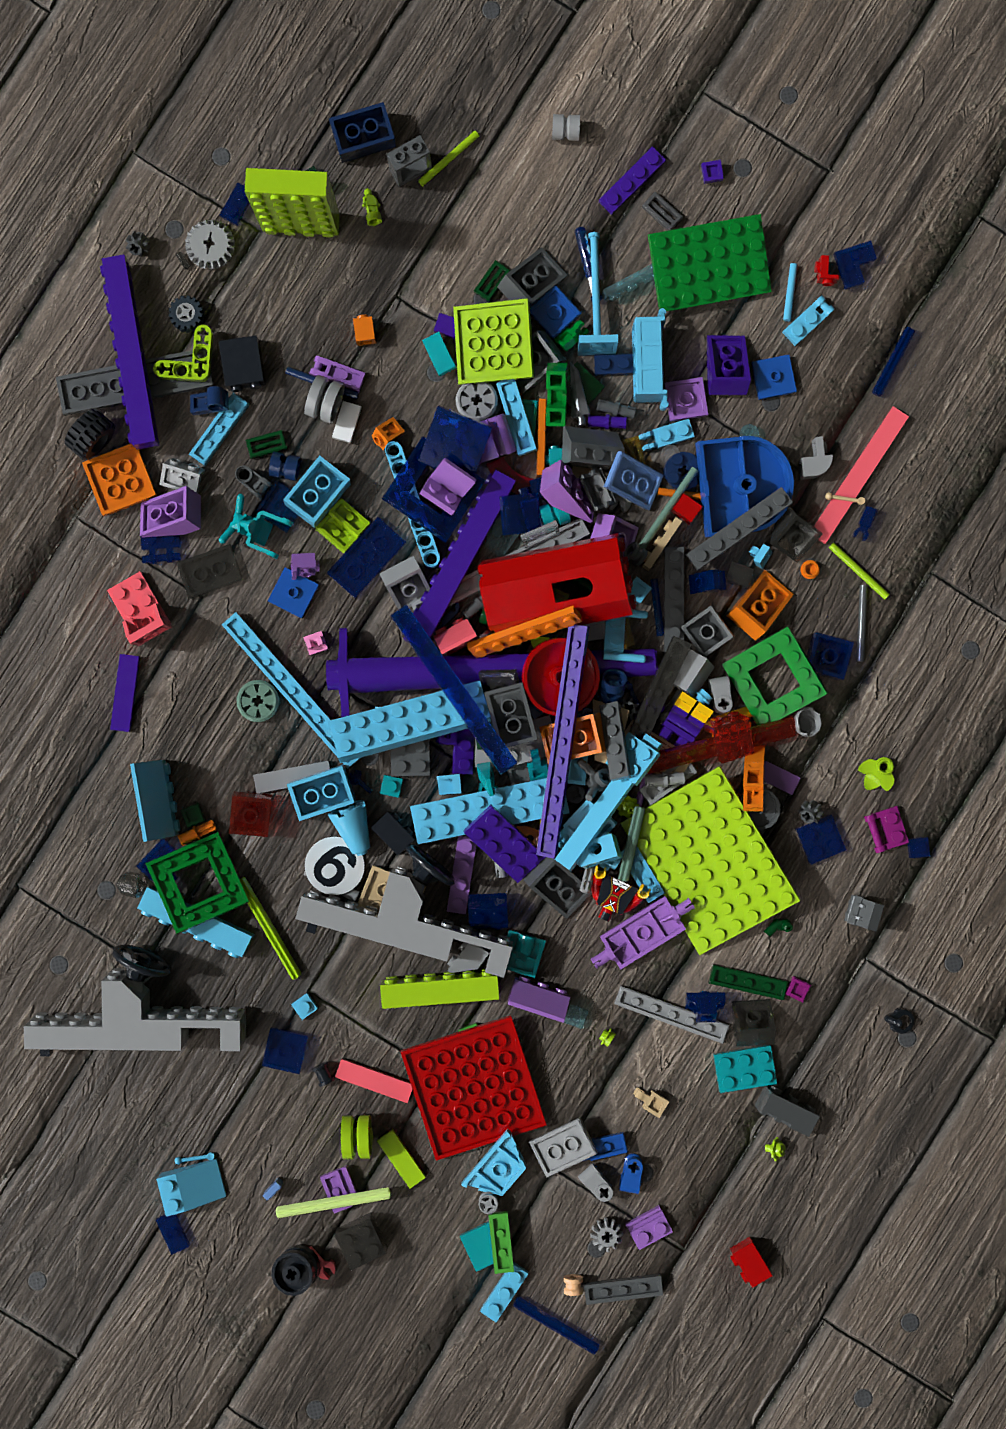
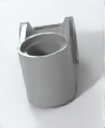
M728 676L708 679L714 711L718 714L727 713L732 708ZM721 700L727 704L724 710L718 706Z
M593 1163L578 1176L580 1181L598 1200L607 1202L612 1198V1185ZM603 1188L605 1190L607 1188L608 1193H601L600 1189Z

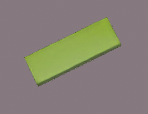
M394 1129L377 1139L378 1144L409 1189L426 1178V1175Z

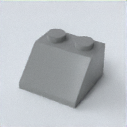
M414 556L379 573L400 613L412 607L411 603L421 599L424 592H429L430 590Z

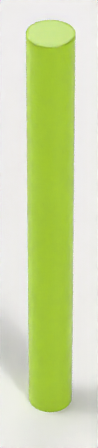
M473 131L418 180L420 185L424 186L480 137L479 134Z
M834 542L829 546V549L884 600L890 595Z

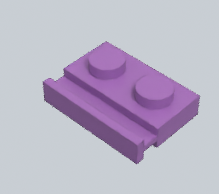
M347 1165L320 1176L328 1198L357 1193ZM352 1206L340 1207L332 1210L335 1214Z
M659 1205L625 1223L639 1250L673 1232Z

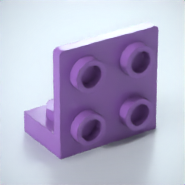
M444 458L427 479L419 494L452 515L461 499L475 484L476 479Z

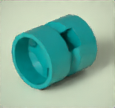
M549 504L538 507L545 531L555 528L556 524L565 525L571 523L569 513Z

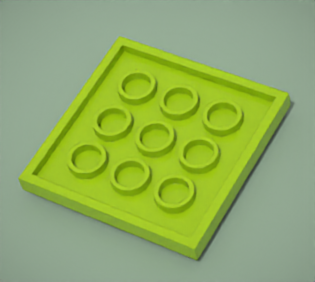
M528 298L453 307L459 385L534 378L530 301Z

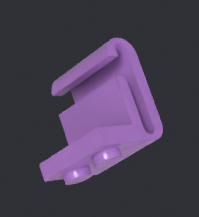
M505 413L467 425L456 431V441L459 446H462L464 452L462 453L465 465L468 464L469 468L498 458L501 455L517 451Z

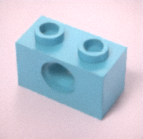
M609 832L599 834L598 838L594 839L579 860L580 866L587 869L622 858L616 836ZM597 845L602 847L599 854L594 853V848Z

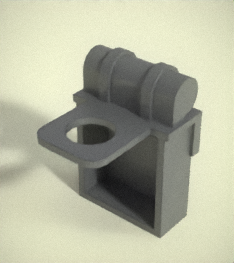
M851 895L844 921L855 926L877 931L884 905L867 900V898Z

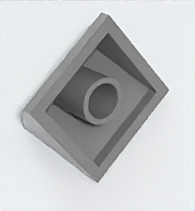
M684 646L663 678L687 695L695 698L697 695L695 692L701 689L714 666L707 658Z

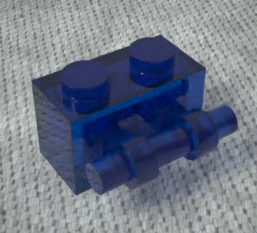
M507 893L468 895L469 926L477 929V931L495 928V930L508 928Z

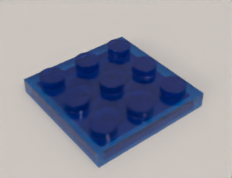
M437 406L418 461L437 468L441 461L446 458L475 478L493 427L442 406Z

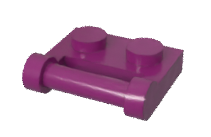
M897 806L864 816L876 846L874 847L876 853L909 843ZM875 819H880L887 840L885 844L882 843Z

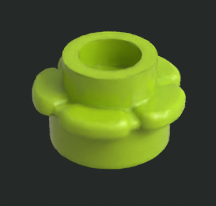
M611 1028L608 1031L605 1029L599 1038L602 1040L601 1045L604 1044L608 1047L616 1033L611 1031Z

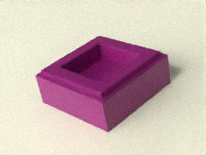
M793 976L786 989V995L803 1003L811 985Z

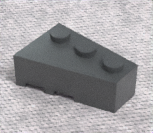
M773 1085L771 1088L764 1086L755 1103V1107L760 1114L764 1116L767 1114L773 1117L775 1121L782 1122L789 1128L809 1137L820 1117L815 1112L816 1108L807 1103L805 1106L798 1103L799 1099L790 1094L788 1097L781 1094L782 1090Z

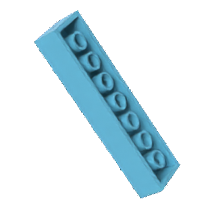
M476 681L328 722L339 762L342 763L490 723L491 717L481 682Z
M547 778L495 788L494 796H489L485 790L412 805L410 809L417 843L422 844L465 835L463 830L491 804L513 825L541 819ZM566 797L563 814L569 813Z

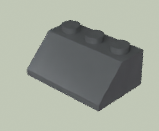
M569 426L563 427L562 461L565 465L610 470L617 452H624L625 448L617 432Z

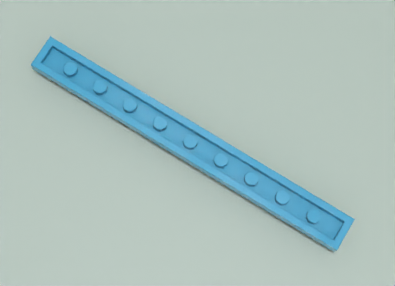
M235 612L222 626L337 756L328 722L331 719L239 614ZM360 758L342 763L348 769Z

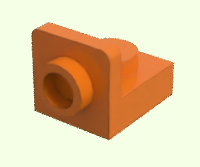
M392 417L375 428L372 438L375 444L384 450L389 442L402 436L405 431L395 418Z

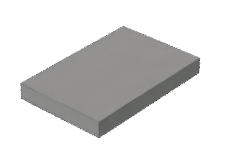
M580 1117L529 1142L546 1178L598 1153Z

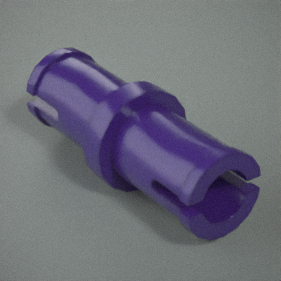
M606 414V416L588 415V427H603L605 430H609V428L626 429L627 417L610 416V414Z

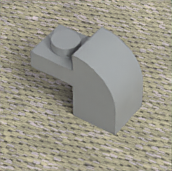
M823 436L815 437L812 440L813 457H803L798 461L800 480L817 478L830 467L833 455H825L827 453V444L823 442Z

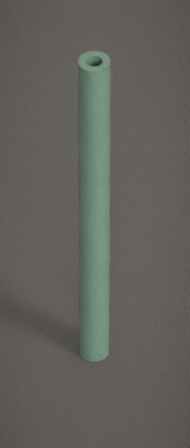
M692 467L640 542V548L646 549L697 474V469Z

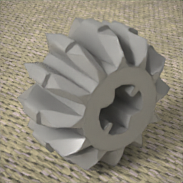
M604 1217L603 1223L598 1219V1226L592 1225L594 1232L590 1233V1237L594 1239L592 1241L593 1245H599L598 1249L600 1251L606 1247V1252H609V1247L611 1246L616 1250V1243H622V1239L619 1238L623 1236V1231H620L621 1225H615V1219H611L608 1222L607 1217ZM605 1232H609L607 1238L604 1236Z

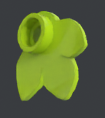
M881 757L877 760L868 759L860 764L858 771L865 774L864 787L866 790L875 789L880 785L885 791H889L894 784L892 774L894 764L891 759L887 757ZM882 763H885L887 766L885 770L881 769Z

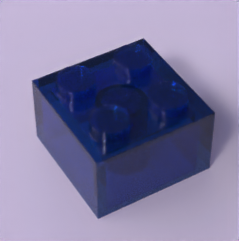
M816 632L812 634L807 657L818 675L841 681L845 678L854 642Z

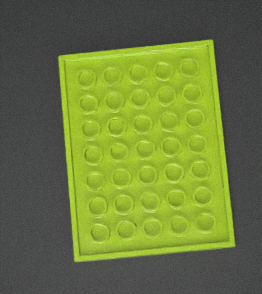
M721 766L716 767L645 808L637 847L665 893L663 895L666 896L670 904L675 907L687 898H690L695 906V909L681 916L680 920L686 927L685 932L699 955L801 900L748 811H743V803ZM632 816L620 823L627 835Z

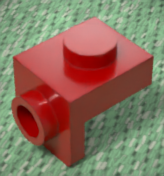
M821 255L819 260L815 262L814 272L817 273V283L823 286H833L839 280V275L828 274L829 255Z

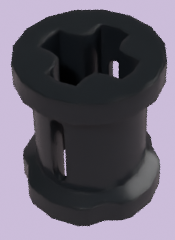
M327 1061L311 1069L317 1075L319 1087L335 1080L334 1076H331Z

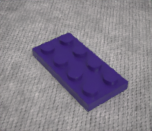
M492 804L463 830L466 836L517 883L545 858L536 855L537 847Z

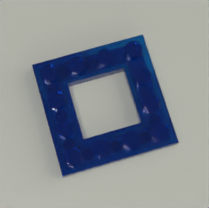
M422 436L383 495L382 500L446 543L484 484L485 479ZM444 458L476 479L475 484L461 499L452 515L444 510L439 514L409 493L425 467L429 465L435 470Z

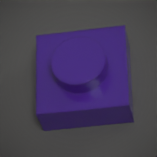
M721 160L703 162L701 164L704 184L723 181Z

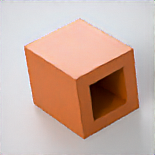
M359 315L357 318H354L353 324L357 346L376 344L372 316Z

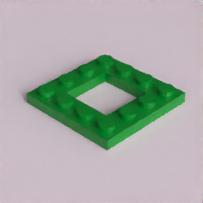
M790 626L722 664L760 730L828 694ZM781 653L800 686L768 704L749 670Z
M218 832L146 863L176 935L249 903ZM208 859L223 892L187 908L172 874Z

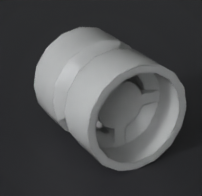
M553 114L552 140H563L564 137H567L569 141H579L580 115H569L565 118L564 114Z

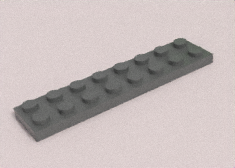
M200 349L197 353V356L199 358H205L207 356V350ZM193 350L145 359L152 399L214 386L212 373L210 372V377L205 382L160 379L154 373L153 366L159 360L192 362ZM197 361L200 364V371L196 373L201 377L205 371L202 369L203 363ZM114 365L56 377L63 415L87 412L95 408L102 409L123 405L122 395H124V391L119 385L118 377H121V373L117 366ZM162 365L161 369H158L161 374L164 371H170L171 375H173L172 369H166L164 365ZM180 366L177 369V375L183 376L187 372L185 366Z

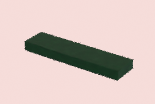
M712 964L708 981L712 985L779 1000L785 999L788 985L786 980Z

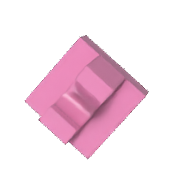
M322 631L303 637L310 656L328 650Z

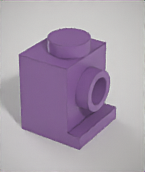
M315 553L291 555L292 580H296V576L310 577L315 575V572H319V560H315Z

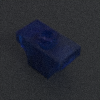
M718 569L689 575L690 594L726 590L725 571H719Z
M701 991L700 993H686L685 1009H690L694 1012L696 1023L716 1022L717 1011L724 1008L725 992L710 993L709 991Z

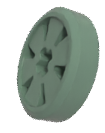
M253 680L246 683L237 695L239 712L243 717L253 722H264L271 719L278 711L280 705L279 694L275 687L263 680ZM261 696L263 704H259L257 707L253 700Z

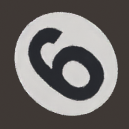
M328 837L315 843L307 853L305 873L309 882L317 890L329 895H340L351 891L358 885L364 873V859L362 855L352 854L341 837Z

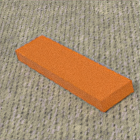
M540 398L538 401L536 478H542V470L545 469L547 400Z

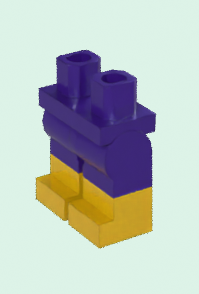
M683 691L680 692L661 724L662 729L659 733V736L666 741L669 740L672 734L678 736L679 738L674 746L682 751L688 744L693 743L708 718L714 712L702 703H696L697 700Z

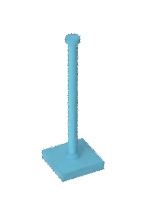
M591 232L588 234V238L591 241L593 335H579L578 356L616 355L618 334L601 335L598 253L600 233Z

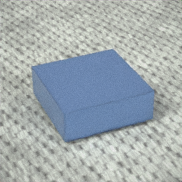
M278 1177L266 1189L263 1197L266 1200H270L282 1187L283 1181Z

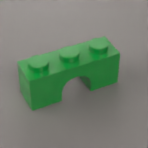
M548 363L546 370V426L564 427L567 420V363Z

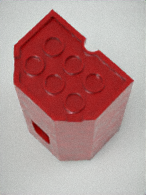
M619 533L483 560L478 565L479 575L483 574V577H480L479 586L489 630H494L496 633L570 606H574L582 616V622L577 623L578 625L633 615L637 603L635 594L631 595L633 587L631 575L627 576L629 562L627 556H623V551H625L624 538H620ZM584 577L589 579L593 585V590L588 596L560 602L555 601L552 583Z

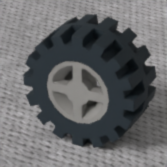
M180 296V299H174L175 302H172L170 304L171 308H169V318L172 324L181 332H195V329L201 323H204L205 313L203 307L194 297Z

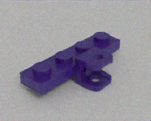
M474 727L446 734V738L444 735L435 737V742L438 744L453 745L452 774H473Z

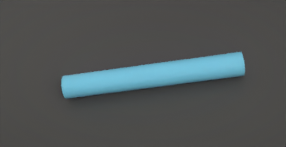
M791 263L789 269L783 321L786 322L791 321L798 267L796 263Z

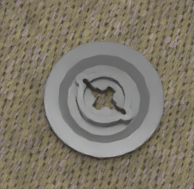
M214 219L198 222L197 225L192 226L185 239V249L190 260L204 269L222 267L231 259L235 249V240L230 229L222 222L215 221ZM211 238L214 245H211L208 252V247L205 244V242H209V239Z

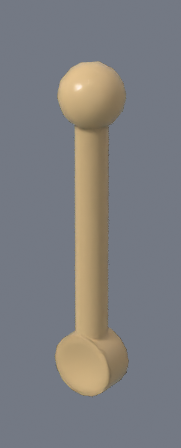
M830 492L825 495L827 500H845L857 502L859 505L865 503V498L863 497L858 499L832 495Z

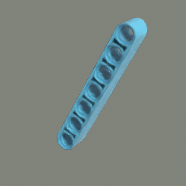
M389 442L385 447V453L422 560L427 568L435 569L440 565V556L403 449L398 442ZM398 448L399 453L396 456H392L389 454L390 449ZM397 466H404L406 468L404 473H396L395 469ZM405 483L412 485L411 490L408 492H404L401 489ZM411 501L418 503V507L415 510L408 508V504ZM417 519H422L424 525L421 528H416L414 522ZM423 537L430 538L431 542L428 546L420 544ZM429 555L437 557V561L434 564L426 562Z

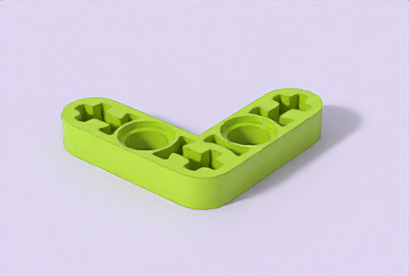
M200 325L195 329L192 362L159 360L153 366L156 376L166 380L205 382L208 380L211 372L213 332L207 325ZM203 330L208 334L204 338V342L208 345L202 344L203 339L199 334L203 333ZM200 349L207 350V356L205 358H199L197 356V353ZM197 361L203 363L202 369L205 371V373H203L201 377H199V375L196 373L197 371H200V364L197 363ZM162 365H164L166 369H172L173 375H171L170 371H164L161 374L158 369H161ZM180 366L187 368V372L183 376L177 375V369Z

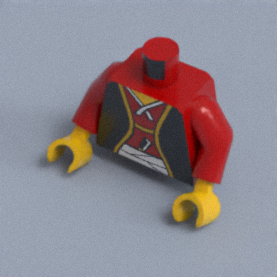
M598 865L595 866L591 885L592 897L596 900L595 903L602 906L598 917L609 922L613 912L622 915V913H628L637 907L643 899L649 896L651 889L645 892L642 890L644 884H641L638 890L637 887L606 874V867L604 871H598Z

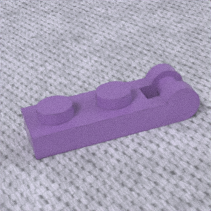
M320 356L315 357L314 368H311L310 375L327 377L329 382L338 381L344 383L346 388L360 392L366 376L364 372ZM322 366H327L325 372L321 371Z

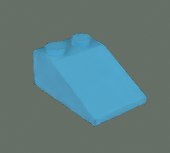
M217 1158L162 1172L156 1179L166 1217L186 1212L227 1196Z

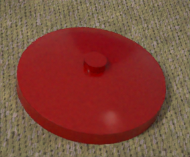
M561 637L552 638L537 645L526 658L522 669V683L529 701L539 710L556 716L567 638ZM588 648L586 650L578 712L585 708L594 698L600 681L597 660Z

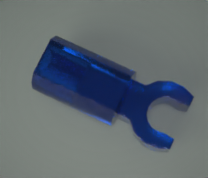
M870 506L865 507L858 523L859 528L853 532L854 538L858 535V532H862L864 535L862 541L868 538V529L873 524L878 512L877 509Z

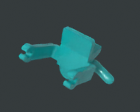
M238 494L233 521L220 536L219 542L221 544L226 543L237 530V533L248 537L246 540L247 546L265 553L274 559H278L279 555L277 553L254 545V542L261 546L266 544L273 524L265 521V517L290 527L293 522L265 511L258 512L256 518H252L247 514L242 515L245 497L243 494Z

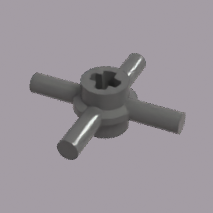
M580 758L577 764L589 775L586 780L589 791L585 799L592 801L597 792H604L611 782L609 768L605 764L601 770H594L583 758Z

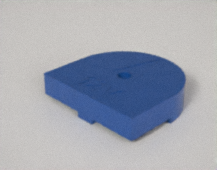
M755 436L705 440L695 443L705 537H712L781 487L789 498L792 499L794 477L790 463L783 452L773 443ZM745 482L747 483V487L744 488L741 484ZM787 508L778 513L776 516L771 518L769 521L764 523L762 526H760L753 532L765 529L774 524L777 520L781 518V516L785 513Z

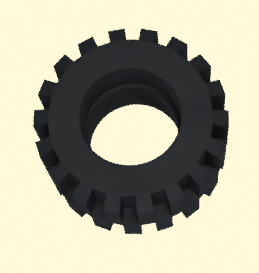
M91 409L74 422L67 432L64 444L83 461H86L96 456L108 444L114 434L115 424L98 409Z

